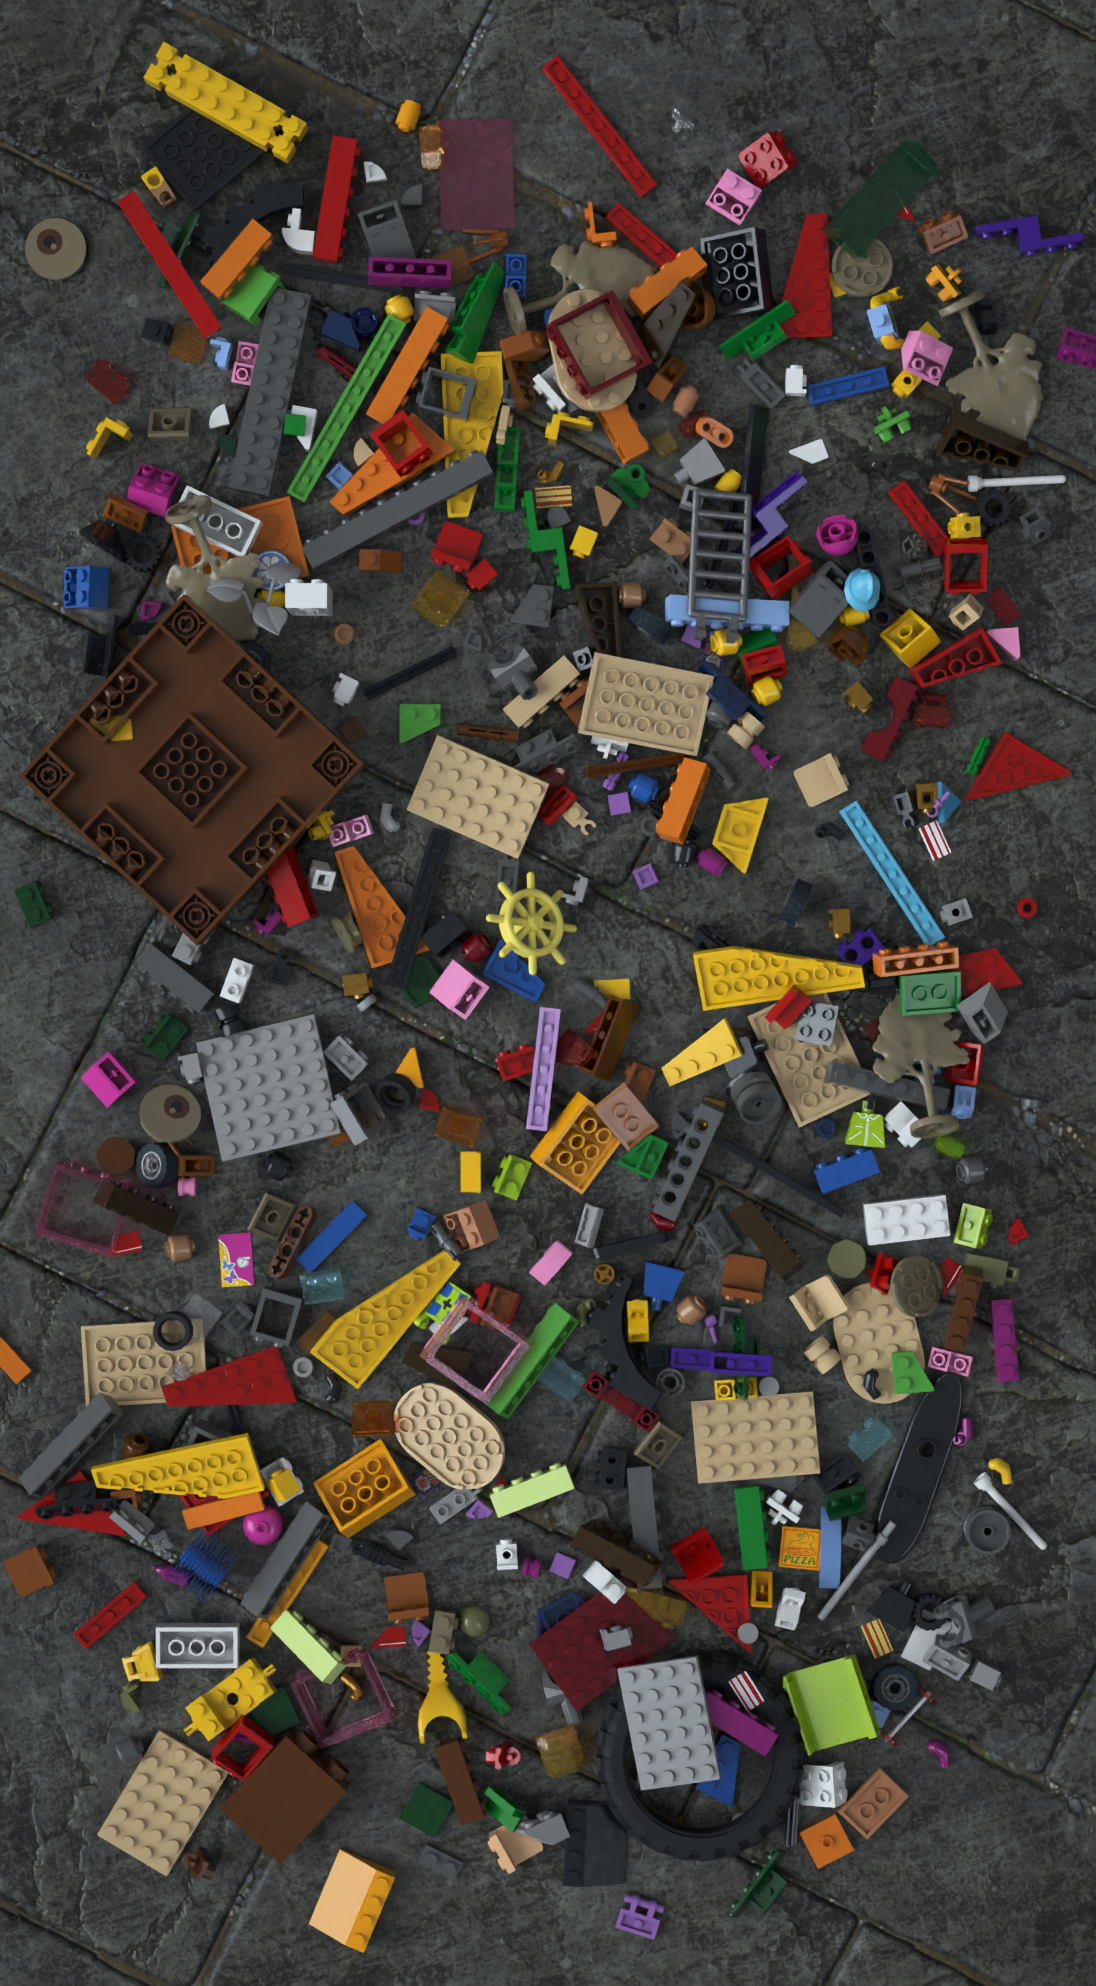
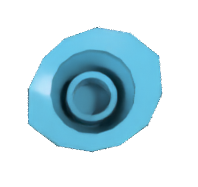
M860 568L851 572L845 581L844 587L847 602L853 609L863 613L874 608L879 600L880 593L878 577L873 572H870V570Z

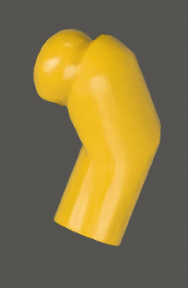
M1001 1458L991 1459L989 1461V1468L1001 1473L1002 1484L1013 1483L1010 1465Z

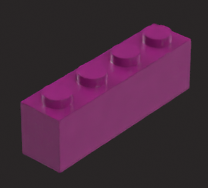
M369 257L368 285L450 288L451 260Z
M1010 1297L989 1298L996 1380L998 1382L1019 1381L1012 1299Z
M707 1689L705 1694L711 1723L766 1757L778 1737V1733L775 1731L776 1727L767 1721L765 1723L757 1720L759 1717L749 1710L747 1713L740 1709L741 1705L735 1701H726L723 1699L724 1695L719 1691Z

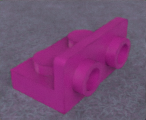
M1065 327L1056 358L1095 369L1096 336Z

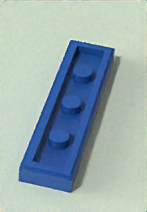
M886 366L806 385L810 406L890 387Z
M352 1201L296 1260L311 1273L368 1214Z

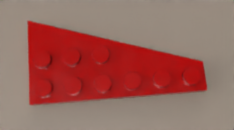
M827 213L807 214L782 298V302L788 300L796 312L794 316L780 324L787 339L832 337Z
M276 1346L161 1387L168 1407L297 1403L278 1347Z

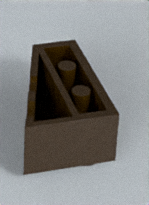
M411 1342L401 1363L457 1389L475 1350Z

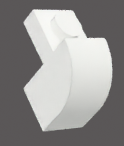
M293 208L292 214H288L287 223L291 228H282L284 240L292 251L299 254L313 255L316 233L315 231L301 230L302 211L301 209Z
M596 1560L582 1575L614 1604L628 1589Z
M783 1588L775 1626L795 1630L806 1592H802L797 1588Z

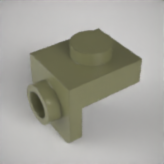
M139 1680L134 1683L129 1681L122 1687L123 1691L120 1693L124 1708L127 1712L131 1711L133 1715L142 1708V1705L132 1692L141 1684Z

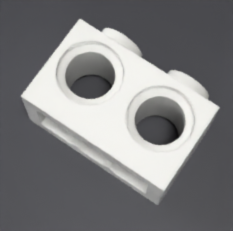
M233 958L220 997L241 1003L255 965L238 958Z

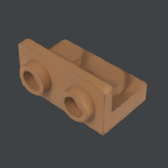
M664 518L649 540L668 555H675L682 564L690 554L691 533L688 531L683 533L678 529L680 526L671 518L669 521Z

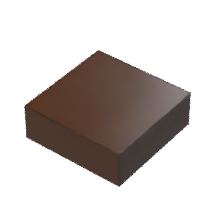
M356 717L338 728L349 745L367 735Z

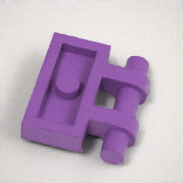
M625 1893L623 1901L631 1904L629 1908L621 1906L615 1928L654 1940L660 1918L653 1915L655 1911L663 1913L664 1905L658 1904L656 1900L651 1899L649 1901L640 1898V1895L637 1894L630 1895ZM637 1906L647 1908V1914L636 1911Z

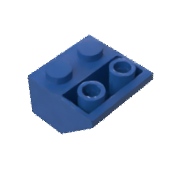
M98 566L65 567L63 608L108 609L109 568Z

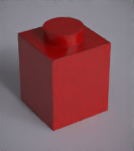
M483 559L466 574L468 578L466 582L473 590L477 588L481 592L498 577V573L486 559Z

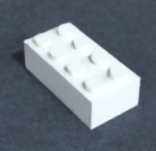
M186 486L179 502L206 494ZM210 497L212 507L209 511L198 517L208 543L237 557L248 555L263 525L262 521ZM189 521L171 524L195 536Z
M292 579L290 583H285V608L292 616H333V591L324 580L314 579L311 580V583H305L301 579Z
M945 1194L862 1203L868 1245L950 1236Z
M158 1623L156 1626V1668H238L240 1664V1623Z

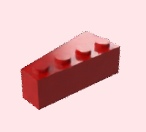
M977 628L908 670L916 685L923 688L1003 663L983 628Z

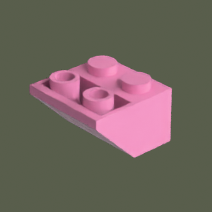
M727 169L705 204L740 226L758 201L762 190Z
M909 331L901 349L903 369L938 386L953 347L922 331Z
M453 959L429 993L466 1020L490 987L483 979Z

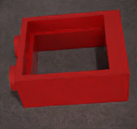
M403 410L370 433L400 477L410 474L417 465L427 462L431 455L434 454ZM408 426L422 446L397 464L383 443Z
M786 536L750 560L749 568L772 600L813 574L810 567L813 564L807 554L802 555V548L796 540L792 541L789 536ZM792 552L801 565L772 583L764 573V570Z
M986 538L945 539L944 589L946 593L958 595L961 592H969L970 594L987 592L988 543ZM951 553H980L979 580L950 581Z
M241 1715L212 1748L211 1759L215 1765L222 1766L228 1770L232 1777L244 1781L274 1747V1737L247 1717ZM238 1732H241L259 1745L243 1765L222 1751Z

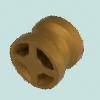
M608 1263L599 1264L594 1271L596 1281L600 1284L610 1283L614 1279L613 1267Z

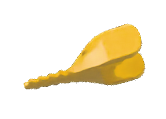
M428 1651L427 1654L430 1658L427 1662L430 1664V1667L427 1669L431 1674L427 1678L431 1682L428 1684L430 1689L419 1709L418 1730L420 1744L426 1742L425 1733L428 1723L439 1716H447L455 1720L461 1728L463 1739H467L466 1713L463 1705L448 1688L449 1682L445 1680L447 1674L443 1672L446 1666L442 1665L444 1658L440 1656L441 1653Z

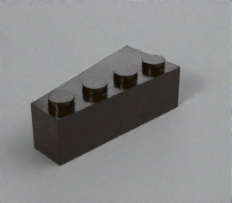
M689 276L677 284L637 331L652 362L658 368L664 366L669 360V356L675 348L677 340L703 292Z
M113 1178L110 1181L103 1179L93 1200L95 1203L107 1210L116 1212L124 1217L127 1216L135 1222L143 1223L149 1228L170 1236L180 1215L174 1210L175 1206L166 1202L161 1205L157 1203V1198L146 1194V1197L139 1195L140 1191L131 1186L128 1189L121 1187L122 1183Z
M748 1199L733 1211L731 1216L780 1277L787 1281L804 1267L799 1261L802 1257L795 1248L790 1250L786 1245L789 1241L782 1232L778 1234L774 1230L776 1225L768 1216L765 1219L761 1214L763 1208L757 1201L753 1203Z
M594 1519L579 1526L569 1546L574 1550L579 1547L586 1551L585 1556L591 1559L595 1557L603 1560V1565L608 1568L620 1569L621 1575L643 1587L652 1583L662 1564L655 1554L644 1551L638 1543L627 1540L621 1532L610 1529L600 1519Z

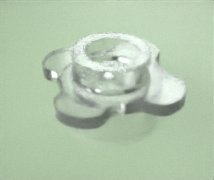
M175 1363L173 1369L169 1371V1376L174 1377L177 1381L187 1379L190 1376L191 1363Z
M161 1530L156 1535H150L148 1541L152 1543L153 1552L159 1554L161 1550L170 1549L172 1546V1542L169 1541L165 1530Z

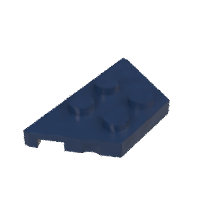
M572 1591L537 1609L536 1638L586 1601Z

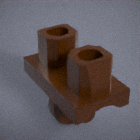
M197 1848L196 1853L187 1852L182 1857L184 1868L191 1870L195 1880L200 1881L202 1877L209 1880L213 1878L216 1867L212 1866V1859L206 1857L203 1849Z

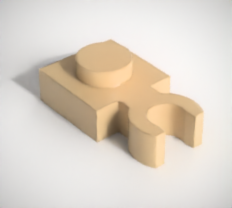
M502 405L496 444L504 445L507 429L512 427L514 415L510 414V406Z
M577 802L562 815L572 827L575 828L579 824L584 835L589 834L585 830L587 824H591L594 828L596 827L593 821L585 819L589 813Z

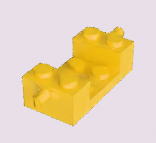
M255 1658L249 1659L237 1668L233 1674L185 1707L193 1722L184 1729V1732H187L186 1735L190 1736L198 1729L208 1741H211L231 1727L241 1715H247L275 1694L278 1690L268 1676L277 1671L276 1667L273 1668L274 1665L271 1663V1665L263 1670ZM231 1693H235L238 1696V1702L235 1705L230 1704L228 1701V1696Z

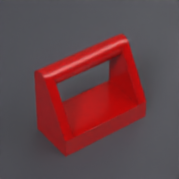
M781 644L741 655L748 686L753 685L766 676H771L773 679L787 676L786 660ZM781 667V669L751 677V675Z

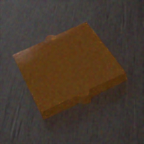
M463 245L430 258L434 260H451L450 287L475 277L470 265L471 259H468Z
M177 321L168 357L180 359L184 363L188 361L201 365L207 339L203 337L194 323L189 325Z

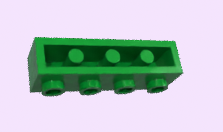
M758 1484L734 1486L743 1570L768 1568L767 1562H771L770 1550L765 1548V1542H769L768 1530L763 1529V1522L767 1521L766 1511L761 1509V1501H764V1491L759 1489Z

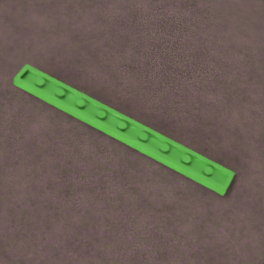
M388 313L287 493L304 503L306 502L406 327V323Z

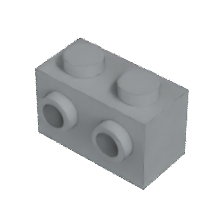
M183 933L172 956L189 965H193L194 962H198L202 954L200 952L202 945H195ZM210 936L204 941L203 944H207Z

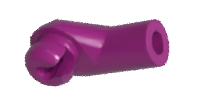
M962 1418V1429L953 1437V1443L957 1446H963L972 1438V1418Z
M930 1741L928 1743V1750L940 1757V1767H950L949 1748L941 1741Z

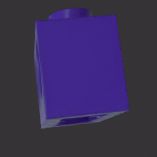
M862 928L854 934L855 939L853 941L842 943L838 947L840 951L836 954L844 963L863 965L873 957L872 953H878L880 949L885 947L870 928L866 931ZM865 937H870L873 941L869 949L862 946V940ZM849 949H853L857 954L854 961L846 959V952Z

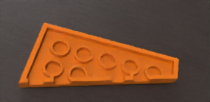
M412 412L409 415V419L434 453L425 463L417 465L410 474L400 477L379 448L329 502L346 517L365 506L370 500L381 497L389 489L400 486L422 473L429 466L436 465L441 462V459L448 455L452 456L457 452ZM408 426L383 443L397 464L422 446Z
M354 846L334 852L371 968L391 963L406 916ZM422 938L420 939L416 954L430 950Z

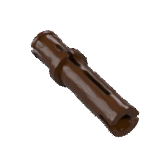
M460 722L457 730V735L494 739L495 742L502 740L518 743L520 730L504 729L502 726H497L496 728Z

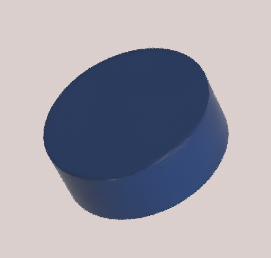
M829 1118L820 1119L816 1124V1132L822 1138H831L836 1133V1124Z

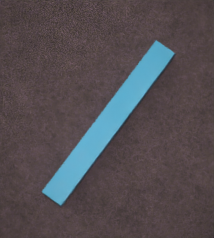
M857 800L839 811L924 944L933 946L945 938Z

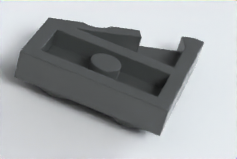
M534 584L511 617L510 623L549 628L554 587Z

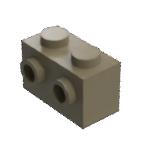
M441 1609L435 1610L429 1652L449 1655V1650H454L456 1638H452V1632L457 1630L459 1618L455 1617L456 1612Z

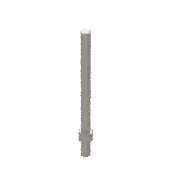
M890 1520L882 1532L877 1533L874 1538L875 1541L817 1615L820 1620H825L877 1550L889 1540L887 1537L897 1526L893 1521Z

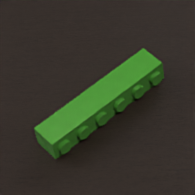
M554 1303L547 1310L542 1321L535 1326L534 1332L529 1339L524 1341L517 1355L511 1359L506 1370L499 1375L495 1385L488 1390L483 1402L498 1415L509 1419L579 1324L580 1320L564 1307Z

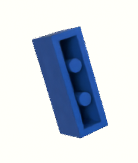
M862 1147L854 1150V1155L847 1157V1154L836 1157V1161L830 1164L827 1161L817 1164V1168L813 1172L821 1193H827L880 1173L872 1149Z

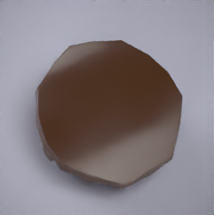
M107 1138L101 1143L96 1154L100 1169L112 1176L128 1172L134 1166L135 1148L125 1138Z

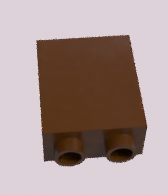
M289 1728L247 1778L241 1781L224 1799L220 1808L280 1864L345 1795L349 1786V1782L345 1778L350 1772L345 1765L335 1757H331L326 1762L315 1752L320 1746L317 1740L303 1729L296 1734Z

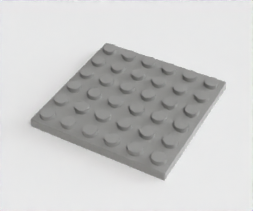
M314 1014L235 1033L225 1038L218 1037L196 1043L222 1162L342 1134L339 1119L330 1106V1103L334 1101V1096Z

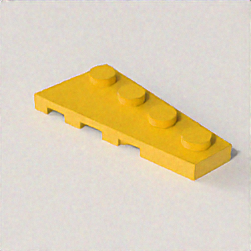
M724 1018L661 1069L669 1086H672L738 1058L743 1053L727 1018Z

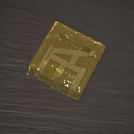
M668 430L651 441L661 459L679 448Z

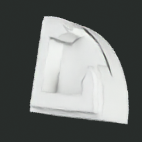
M364 162L367 183L387 180L385 172L378 165L372 162Z
M225 404L218 406L212 412L209 420L210 429L230 425Z

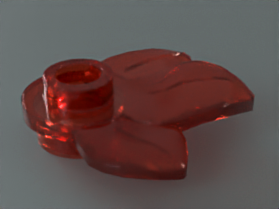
M551 764L532 775L550 783L549 790L544 799L552 797L555 793V788L563 783L565 778V769L563 767L554 769Z

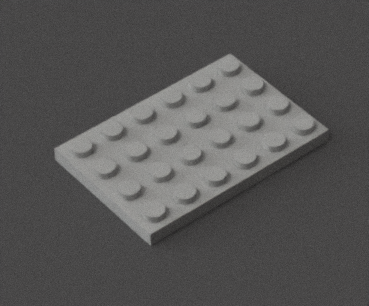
M698 1655L619 1667L617 1670L641 1791L721 1779L722 1776Z

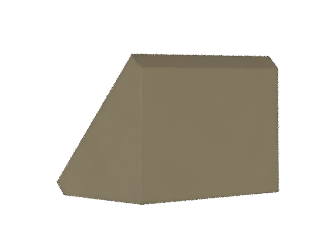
M191 408L150 409L148 438L151 441L192 440Z
M267 1191L247 1229L278 1242L296 1205Z
M658 1419L650 1433L647 1432L633 1451L637 1457L659 1470L683 1437L662 1420Z

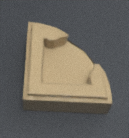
M361 438L357 441L354 448V460L358 467L374 454Z

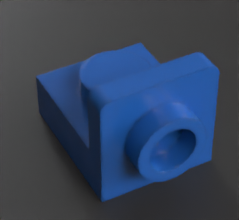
M417 1208L407 1229L410 1232L409 1236L419 1241L421 1238L426 1239L436 1215Z

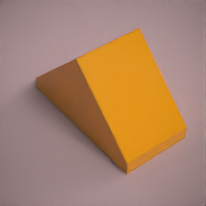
M416 1047L409 1050L395 1073L408 1077L416 1087L423 1088L424 1083Z
M752 1571L751 1607L772 1608V1572Z

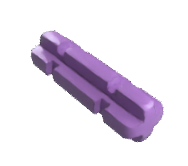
M620 752L616 759L617 762L627 761L630 759V756ZM622 773L607 775L608 779H605L603 787L612 791L616 785L615 781H618Z

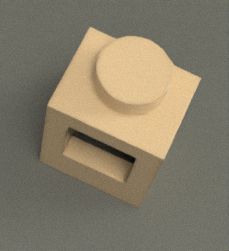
M969 594L967 598L952 608L949 617L952 623L963 631L981 617L984 607Z

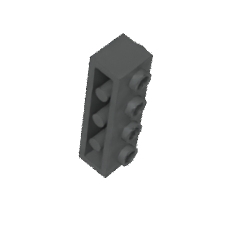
M149 943L135 961L140 972L145 975L147 973L152 975L154 983L161 988L163 986L167 987L170 990L168 994L177 1001L182 999L186 1003L184 1006L192 1013H195V1011L201 1013L216 994L153 943Z

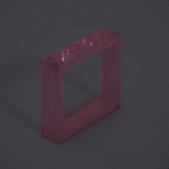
M61 1160V1163H55L34 1234L112 1258L115 1255L126 1216L119 1215L110 1246L45 1227L61 1171L102 1183L103 1179L110 1181L112 1175L102 1172L97 1175L92 1173V1169L82 1166L80 1169L72 1167L73 1164ZM119 1178V1182L122 1183L121 1187L128 1189L131 1186L135 1188V1186L130 1185L131 1181Z
M462 1296L419 1356L487 1405L530 1345L526 1342L527 1337L519 1331L516 1333L510 1330L512 1326L504 1320L499 1322L494 1319L496 1315L486 1308L483 1311L479 1308L480 1303L472 1297L468 1300ZM468 1309L518 1344L484 1391L434 1356Z
M356 1648L348 1652V1655L343 1657L342 1661L347 1665L360 1660L381 1704L382 1712L328 1733L305 1684V1681L317 1676L312 1671L306 1672V1670H302L295 1674L296 1677L290 1683L321 1749L390 1722L397 1715L367 1648L362 1650Z

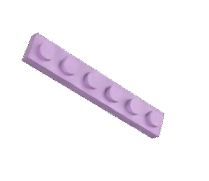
M540 1007L526 1129L547 1131L561 1009Z

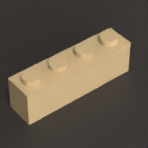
M562 656L534 681L538 688L534 698L524 700L519 694L503 708V711L519 729L522 726L525 729L534 721L532 719L537 713L541 715L549 708L547 704L551 700L556 702L564 695L563 690L567 686L572 688L580 681L578 679L580 673L565 656Z

